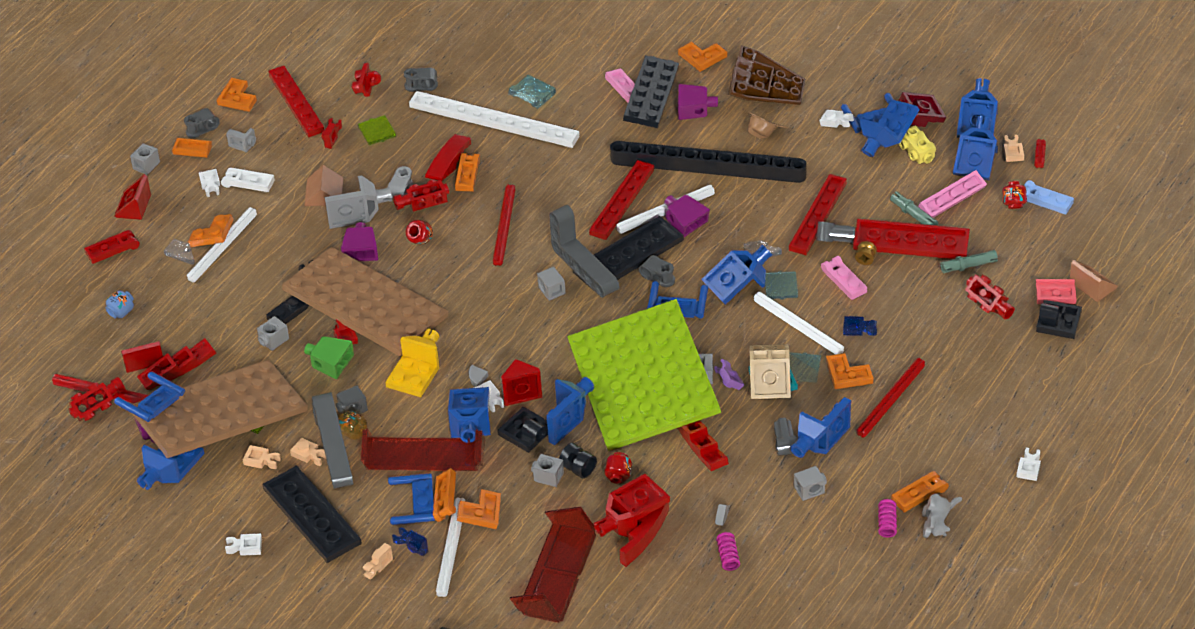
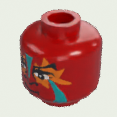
M1019 181L1008 182V186L1003 187L1004 205L1008 206V209L1023 208V205L1027 203L1026 187L1020 185Z
M413 220L407 225L406 237L410 242L422 245L432 239L433 229L428 222Z
M621 452L610 455L606 461L605 476L615 484L628 480L632 468L631 459L628 458V455Z

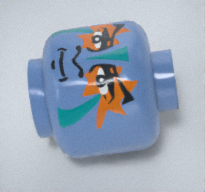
M116 291L106 300V311L113 318H124L134 308L133 296L127 291Z

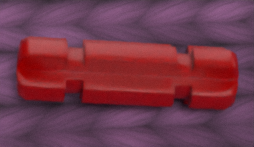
M1044 139L1036 141L1034 166L1041 169L1045 163L1046 141Z

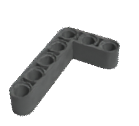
M564 205L550 212L551 244L556 254L600 297L603 298L618 290L620 286L617 278L576 239L575 216L571 207Z
M332 392L312 396L314 419L319 427L333 488L353 485L352 473Z

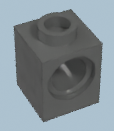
M358 385L336 394V409L339 414L345 415V418L347 415L350 417L354 412L361 414L368 411L366 397Z

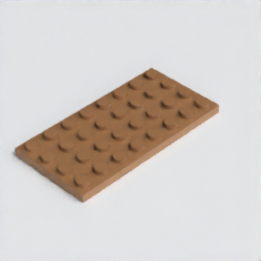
M332 246L282 284L283 291L329 317L339 320L343 325L398 356L402 355L400 341L402 337H423L427 329H434L448 317L446 309Z
M266 360L183 387L185 389L184 395L179 396L177 401L154 419L152 418L150 422L134 414L133 416L166 458H170L307 412L308 405L270 360ZM140 402L134 403L133 405L138 407V404Z

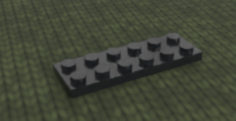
M645 55L626 107L623 121L654 128L659 127L679 69L678 62Z
M658 216L594 254V256L619 280L639 268L651 255L659 256L684 241V235L661 216ZM573 270V273H574L579 279H581L586 285H588V284Z
M297 465L262 484L263 490L326 563L362 544L361 538Z

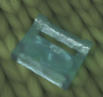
M527 75L517 85H512L509 88L508 94L513 97L517 96L538 109L556 94V88Z

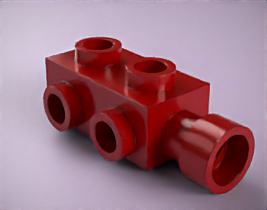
M429 180L427 184L420 186L412 185L409 189H406V195L401 196L399 194L393 196L395 208L400 210L404 209V206L410 205L414 212L448 202L447 194H449V188L447 183L443 184L441 180Z
M975 274V276L970 277L966 282L967 287L965 289L969 293L967 297L975 303L979 301L982 310L987 313L994 312L999 314L1005 320L1014 314L1015 308L1007 302L1009 298L1003 294L1005 291L997 285L993 286L991 284L992 280L984 274L981 276Z
M119 377L111 380V383L107 386L104 383L98 384V382H95L87 388L89 391L82 395L79 392L71 397L72 402L69 403L70 408L68 411L79 422L83 419L88 421L95 416L94 412L99 409L104 411L112 406L113 395L116 393L120 394L126 388ZM101 395L103 400L97 401L95 397ZM79 406H85L86 410L84 412L80 411Z

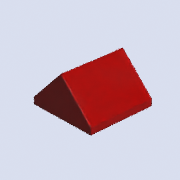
M145 174L123 191L114 214L116 218L142 220L151 197L148 177Z
M160 341L121 351L127 373L149 368L163 357Z
M515 359L501 376L504 406L543 398L540 369Z

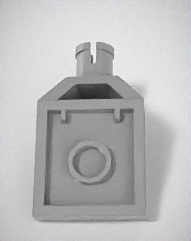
M361 175L358 176L360 191L325 197L329 228L349 226L359 222H370L379 210L378 204L392 201L390 187L375 189L374 183Z

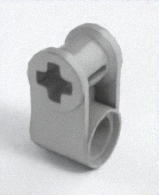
M399 167L391 182H389L388 187H390L392 198L399 194L401 196L406 195V189L413 185L411 179L412 171L409 167Z

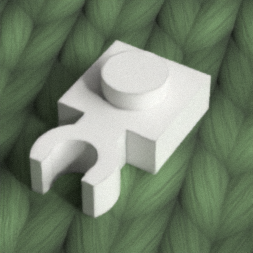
M826 110L819 121L820 125L825 127L837 128L838 125L850 127L849 121H854V117L851 113L844 114L843 111Z
M217 170L199 172L202 190L205 189L206 196L210 197V192L212 191L219 195L220 181Z
M491 380L474 387H489V409L491 412H495L494 405H500L501 408H504V401L500 397V392Z
M1029 448L1025 449L1024 458H1020L1017 478L1037 481L1041 461H1039L1040 450L1037 449L1036 454L1032 455L1029 453Z
M241 534L240 539L235 537L226 538L227 545H231L225 546L227 554L240 551V555H261V534Z

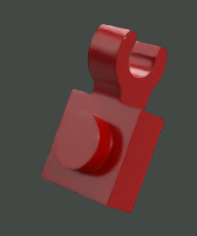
M333 118L328 120V126L322 132L325 148L332 149L338 138L337 133L342 128V120H339L336 124H334Z
M336 319L335 338L352 341V344H358L356 332Z

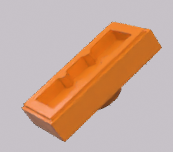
M177 138L172 152L174 155L207 158L212 148V141Z

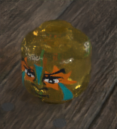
M348 411L338 419L344 436L357 440L365 435L367 421L363 416L353 411Z

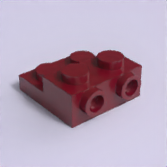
M902 92L898 101L916 105L920 109L910 126L926 127L928 122L944 123L946 116L934 95Z

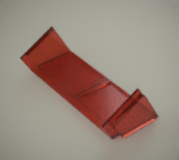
M366 428V430L362 431L361 461L366 470L446 471L452 468L454 471H478V467L483 466L485 437L483 431H478V429H476L475 441L471 443L470 438H468V443H465L461 438L372 437L369 429Z
M582 507L545 511V514L552 522V526L524 595L509 598L523 615L557 623L563 621L579 581L578 575L580 576L596 538L594 524Z

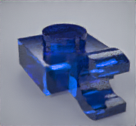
M844 316L843 335L863 336V332L871 336L877 335L876 320L864 321V317Z
M402 527L399 528V534L402 536L392 535L395 544H407V548L411 552L423 557L428 553L427 538L412 530L408 532Z

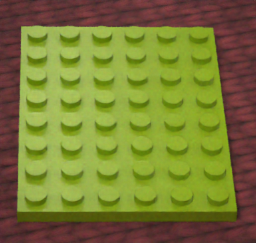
M677 299L567 336L581 377L589 378L594 384V390L588 393V397L608 452L721 413L720 406Z

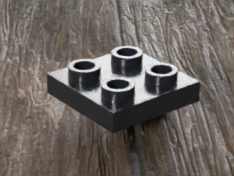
M1044 300L1040 307L1036 332L1075 339L1082 307Z
M523 406L498 429V435L529 453L548 435L547 420Z

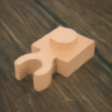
M1005 135L1003 145L1005 161H1024L1022 143H1018V135H1015L1013 140L1008 139V136Z
M301 438L290 450L292 457L306 463L311 459L317 466L322 465L320 457L326 459L323 449H318L317 444Z
M250 445L243 458V464L261 469L264 465H268L271 469H277V462L275 460L281 461V456L276 452L269 454V449Z
M384 543L374 551L372 560L362 567L366 571L364 573L365 577L372 579L377 571L381 572L393 560L390 545Z

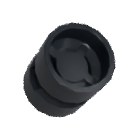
M575 443L568 444L562 450L559 459L563 460L564 468L572 471L582 479L591 475L597 464L596 456L588 451H584L582 447Z

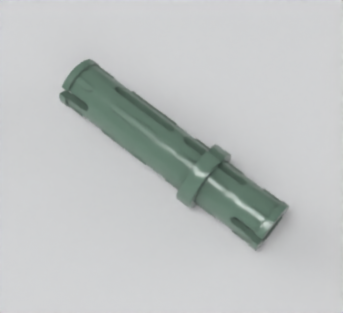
M898 191L895 192L896 195L892 194L890 201L899 206L902 212L908 213L921 224L938 226V221L913 203L914 201L905 198Z
M995 250L967 257L958 256L956 259L942 261L940 267L943 274L957 270L964 271L969 267L997 262L998 259L995 258H998Z

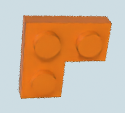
M690 42L678 49V55L701 72L725 59L727 51L717 43L701 50L693 42Z
M231 78L217 98V105L250 112L257 98L256 95L244 93L248 87L247 81Z
M232 215L215 216L210 228L193 230L188 241L190 247L223 243L234 221Z
M846 353L826 356L834 389L873 384L874 378L869 364L850 367Z
M481 489L479 504L460 500L457 521L497 529L501 493Z

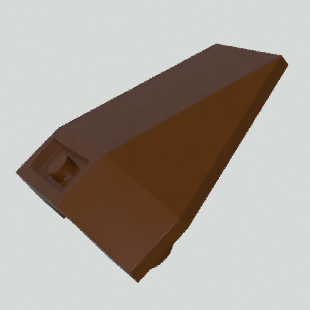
M741 45L732 72L728 95L747 101L800 105L806 79L763 53Z

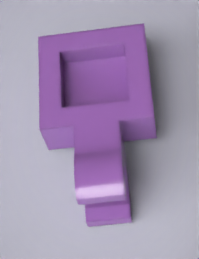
M721 359L723 366L722 368L715 366V372L720 374L723 379L722 382L726 387L740 390L744 383L738 373L731 369L728 361Z

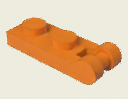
M461 153L455 183L456 191H474L478 165L480 164V154L467 155V153Z
M452 468L436 477L433 517L437 522L444 520L447 515L451 516L456 513L454 506L456 472Z
M932 471L892 494L891 500L895 501L896 505L905 513L929 499L932 494L945 492L949 484L945 480H941L940 475L935 471Z

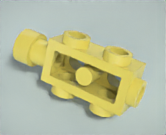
M916 125L909 127L899 143L900 148L908 151L912 161L916 160L919 164L923 162L926 164L930 163L935 158L936 147L934 143L930 142L924 132L920 131Z

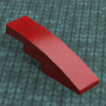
M454 134L432 161L425 174V178L443 181L454 172L461 153H464V150L471 145V138Z
M204 338L191 349L185 346L172 357L167 353L139 374L137 378L146 390L160 386V384L148 378L149 372H154L171 381L198 367L217 353L206 338Z
M700 420L677 428L693 452L710 471L729 464L728 457L718 449L717 441L708 434L707 427Z
M669 503L637 520L638 526L628 533L629 542L619 550L620 563L627 567L652 542L669 512Z

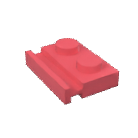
M1036 279L1037 304H1042L1044 300L1076 305L1075 279Z

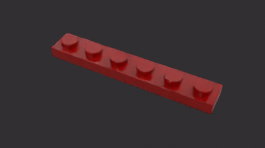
M281 66L269 70L270 79L308 138L322 133L324 130L323 124L286 67Z
M637 160L589 229V235L607 240L616 224L623 217L654 172V165Z
M829 174L790 242L789 251L802 255L808 254L817 237L818 222H825L847 184V178Z

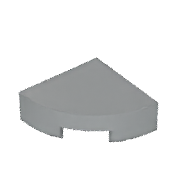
M471 365L469 368L471 384L474 387L481 385L488 377V371Z
M718 505L715 520L717 525H724L730 505Z

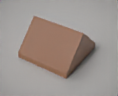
M322 165L307 178L305 206H325V197L343 194V177Z
M1076 260L1071 262L1070 279H1075V286L1095 301H1100L1118 287V285L1091 266Z

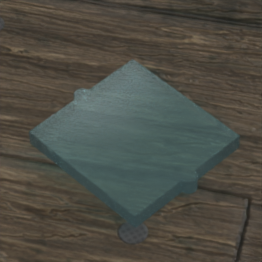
M779 271L766 273V296L771 299L784 300V298H798L796 272Z
M805 352L803 354L789 353L790 369L795 380L800 383H817L821 355H812Z

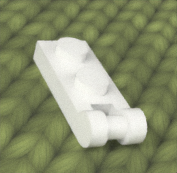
M228 168L225 173L226 176L221 180V184L226 188L235 186L269 192L275 178L272 174Z

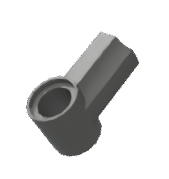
M818 222L816 240L853 243L855 227Z
M779 418L774 422L777 455L793 454L791 446L797 441V437L793 434L791 421L786 418Z

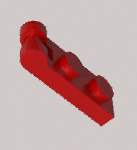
M126 230L85 247L84 251L91 263L94 264L128 249L135 250L139 247L140 243L137 238H134L135 236L131 230Z

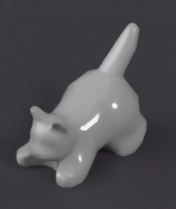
M936 493L929 497L928 504L923 507L922 516L928 518L923 528L924 538H928L930 533L934 536H947L946 532L950 531V528L945 525L944 520L950 510L962 501V497H956L951 502Z

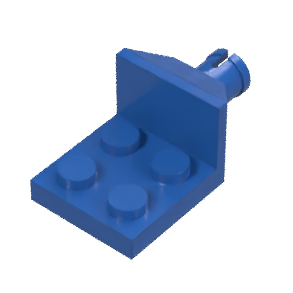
M982 78L976 79L975 90L970 91L961 98L957 138H960V135L967 130L976 127L978 116H983V120H985V116L992 119L989 130L994 135L996 114H998V101L988 92L990 80L984 79L982 86Z
M891 100L878 123L861 119L862 133L867 138L861 151L873 158L880 146L886 148L900 143L920 109L916 105Z
M978 116L976 127L960 135L953 175L967 176L977 170L984 180H990L995 153H998L997 140L989 130L991 118L985 116V120H983V116Z
M763 244L752 255L748 251L732 250L701 280L726 305L752 279L762 288L765 286L766 269L762 265L772 254Z
M583 377L576 385L566 380H555L557 406L546 415L548 439L554 446L583 421L586 395L594 390V384L589 378Z
M489 387L450 390L448 415L451 438H461L465 443H468V438H470L471 443L478 436L491 435Z
M844 397L839 403L834 405L832 411L825 415L822 421L801 412L799 415L798 440L791 446V452L799 458H803L808 450L827 454L850 428L851 400Z
M143 445L142 455L145 472L137 478L138 484L142 488L149 490L156 481L161 483H179L204 455V449L200 447L166 458L160 449L155 450Z

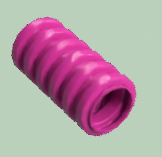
M891 499L881 500L878 504V532L882 537L887 538L893 537L897 533V505Z
M730 532L721 533L717 536L716 541L722 568L732 571L740 566L735 537Z

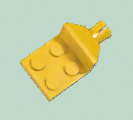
M427 329L423 337L406 336L400 339L402 357L385 382L387 388L422 397L439 370L438 351L435 344L439 339L437 331L432 330L431 332V329Z

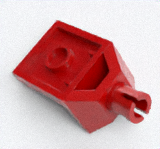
M643 474L609 493L606 516L594 522V528L601 537L611 531H615L620 536L628 537V533L638 526L637 520L669 503L670 496L649 476Z

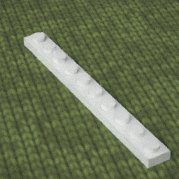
M416 91L409 101L410 108L573 148L579 138V131L419 91Z

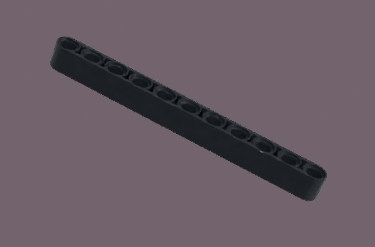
M615 141L610 145V158L614 165L633 167L637 160L654 165V169L795 183H801L806 180L807 163L801 158Z

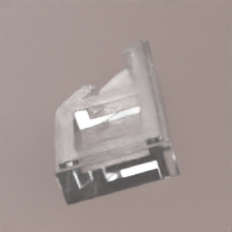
M173 239L164 250L166 256L191 265L195 264L191 247L188 243Z
M763 240L743 243L744 251H748L751 255L762 244L769 250L772 256L782 255L780 247H772Z

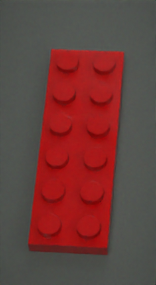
M857 219L853 250H858V245L861 242L867 241L876 246V252L956 259L958 256L967 257L970 229Z

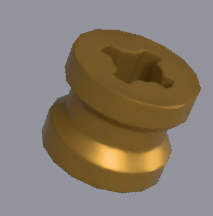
M861 242L855 255L856 261L862 265L872 264L877 251L876 246L871 242Z

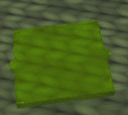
M385 115L374 119L370 118L368 121L358 124V128L368 145L384 142V140L396 137V133Z

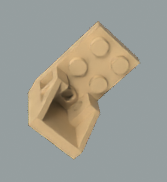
M788 344L750 345L751 399L791 398Z

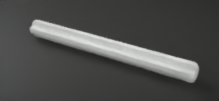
M707 185L686 195H689L696 201H700L714 195L715 192L712 185ZM662 204L616 224V229L622 234L646 224L658 216H665L668 206Z
M249 207L231 226L223 243H216L187 274L189 281L196 282L257 215L256 209Z
M762 292L754 295L756 303L835 355L844 352L843 345Z
M456 498L454 501L456 513L452 514L436 587V595L438 597H446L448 594L462 522L457 521L458 504L460 500L466 501L464 498Z

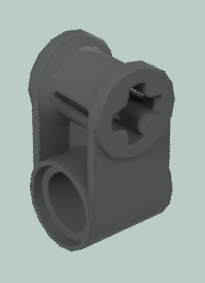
M409 68L404 71V77L406 78L404 87L409 92L432 91L438 86L437 71L434 68Z
M208 108L188 115L184 118V123L187 126L186 135L189 138H197L202 134L215 130L219 126L220 120Z
M651 255L639 267V273L643 278L657 281L662 287H670L675 283L673 264L655 255Z

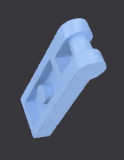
M1030 180L1024 184L1027 190V202L1065 215L1073 204V197L1037 186Z

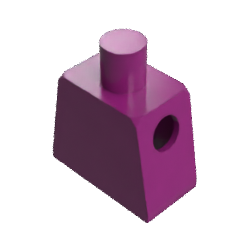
M679 84V120L706 117L707 107H718V96H707V87Z
M672 195L665 199L664 204L668 206L666 219L684 237L708 222L710 209L689 195H684L678 200Z
M363 222L357 223L355 228H347L341 252L357 261L378 260L373 228L366 227V224Z

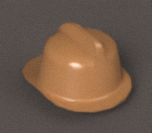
M748 112L751 115L748 133L757 138L769 137L777 126L787 128Z

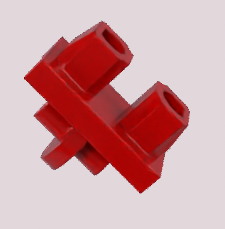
M364 63L361 70L355 71V79L357 81L352 82L351 86L354 93H363L365 97H368L371 94L372 87L381 82V75L377 71H371L369 63Z

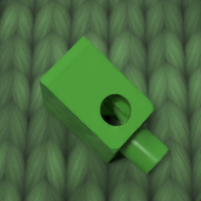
M325 336L320 339L317 345L308 343L304 350L305 354L310 355L311 365L314 369L334 379L340 376L354 356L352 341Z

